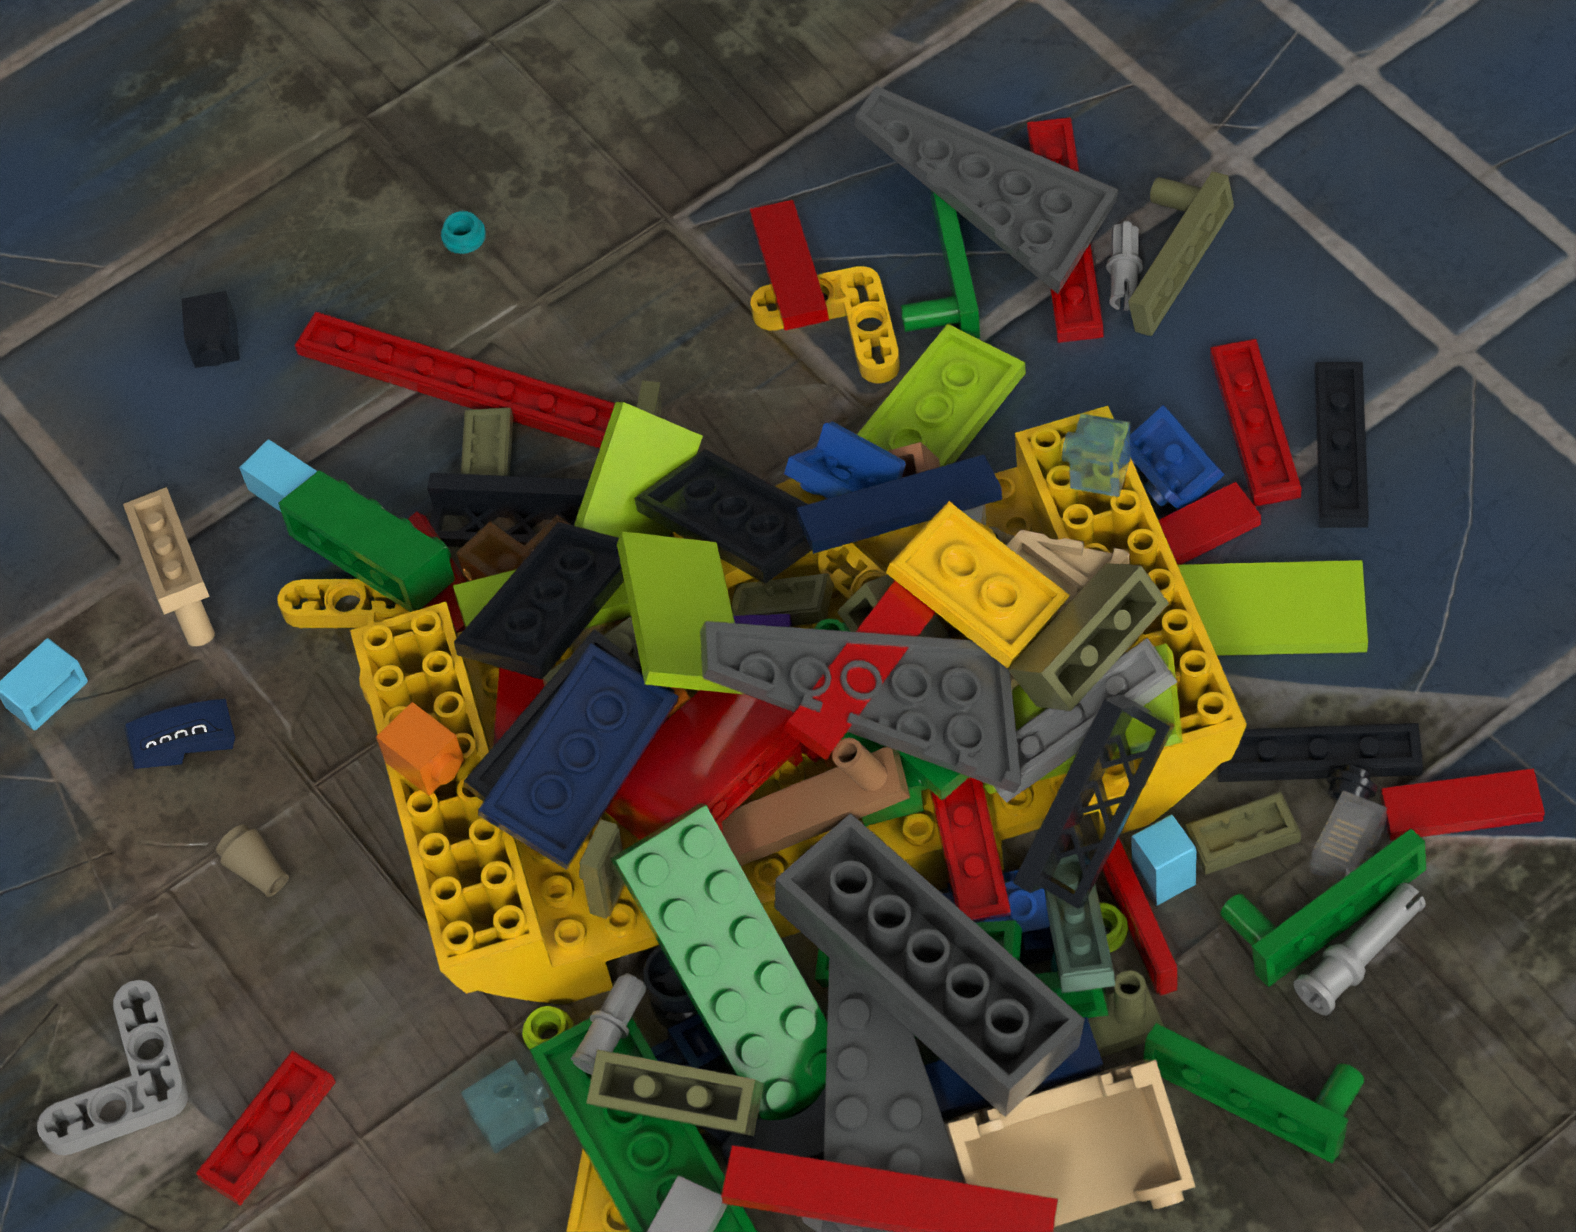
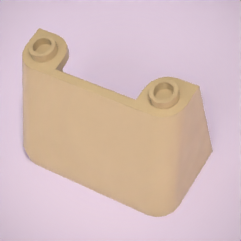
M1144 1059L1030 1093L1006 1117L991 1105L943 1121L966 1184L1058 1198L1054 1227L1136 1201L1144 1202L1150 1200L1153 1209L1163 1208L1183 1201L1182 1191L1195 1187L1156 1060Z

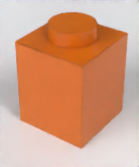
M413 702L376 736L385 762L428 796L440 785L449 783L457 775L460 766L465 762L456 735Z

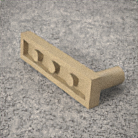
M167 487L124 503L123 506L164 615L172 611L175 612L189 645L202 646L207 644L214 638L215 632L201 600L210 596Z

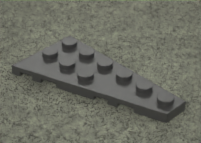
M875 86L855 115L854 127L1057 294L1117 201L1119 189L878 86Z
M705 621L700 630L703 679L793 712L797 710L800 704L814 711H821L823 702L812 699V697L825 693L830 686L831 675L828 667L847 643L909 647L883 684L879 671L866 661H852L844 667L840 675V682L844 691L855 699H871L859 716L849 713L847 722L852 725L848 732L1015 793L1021 786L1010 672L972 640ZM862 667L869 670L876 681L875 689L866 694L854 691L848 685L846 678L847 672L850 669ZM824 674L825 682L823 687L818 690H812Z
M829 958L824 1160L965 1183L913 1033ZM822 1220V1232H892Z

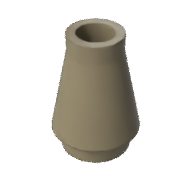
M245 824L238 825L221 839L216 848V853L221 857L220 863L222 866L260 889L267 897H271L279 892L289 879V875L281 868L257 829L250 830Z

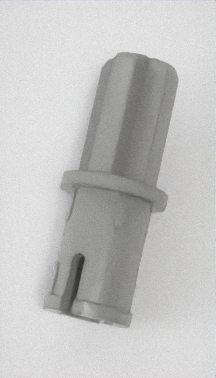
M1123 221L1122 224H1115L1112 227L1111 257L1106 263L1107 271L1111 274L1109 304L1117 310L1120 309V298L1124 297V310H1130L1128 301L1138 287V274L1143 270V261L1138 257L1139 229L1133 226L1130 221Z
M628 973L618 977L600 1011H593L590 1016L592 1024L576 1052L571 1057L575 1066L592 1075L597 1050L612 1052L620 1038L627 1037L629 1034L627 1024L646 992L644 982Z

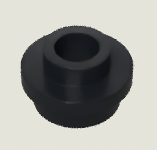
M1342 765L1341 770H1330L1326 779L1330 784L1327 792L1330 797L1355 807H1366L1369 798L1375 797L1378 787L1370 780L1371 774L1368 771L1353 765Z

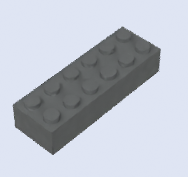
M851 813L775 879V909L1005 1117L1079 1047L1085 1019Z

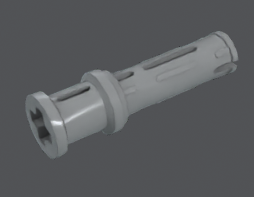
M1400 883L1396 890L1343 944L1327 947L1322 955L1323 960L1308 975L1302 974L1294 981V988L1300 999L1313 1011L1326 1016L1335 1009V1000L1349 986H1356L1364 979L1365 966L1418 912L1423 910L1426 905L1423 896H1419L1414 902L1411 900L1419 891L1408 883Z

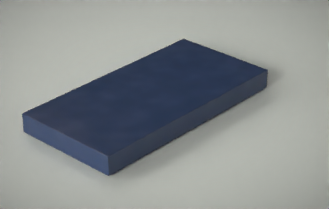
M590 643L479 808L478 816L567 870L676 705L678 696L662 686L645 685L641 673Z

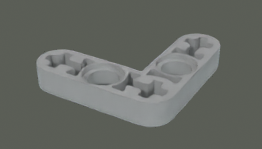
M143 980L130 981L116 992L113 999V1008L132 1076L54 1103L47 1107L40 1115L37 1122V1132L46 1147L54 1154L69 1155L168 1120L180 1114L186 1107L189 1099L188 1088L165 1006L155 987L149 982ZM143 998L145 1001L143 1003V1010L149 1023L140 1025L133 1009L135 1007L134 1001ZM155 1038L164 1042L162 1052L157 1057L149 1060L138 1057L139 1047L145 1041ZM161 1073L169 1088L167 1091L168 1098L164 1101H158L156 1097L159 1091L152 1075ZM113 1100L126 1102V1110L119 1119L111 1122L100 1119L101 1110L108 1102ZM86 1111L92 1123L94 1124V1126L89 1129L85 1125V1122L87 1121L83 1116V1113ZM68 1120L70 1123L67 1127L68 1134L64 1137H59L57 1135L60 1128L59 1123Z

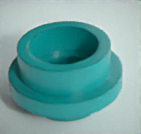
M459 211L447 217L441 230V238L444 246L449 251L464 254L478 249L483 244L486 238V231L483 222L473 213Z

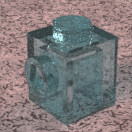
M1081 413L1075 433L1067 432L1062 451V461L1069 462L1070 488L1116 497L1120 496L1131 458L1130 422Z
M515 1059L460 1092L470 1116L495 1154L549 1121L542 1103L549 1098L545 1087L534 1071L525 1075Z

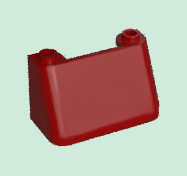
M699 690L660 727L605 812L641 840L702 803L707 805L724 836L722 822L786 761L797 767L803 761L802 753L815 763L822 757L783 730L788 720L794 714L793 711L747 694Z

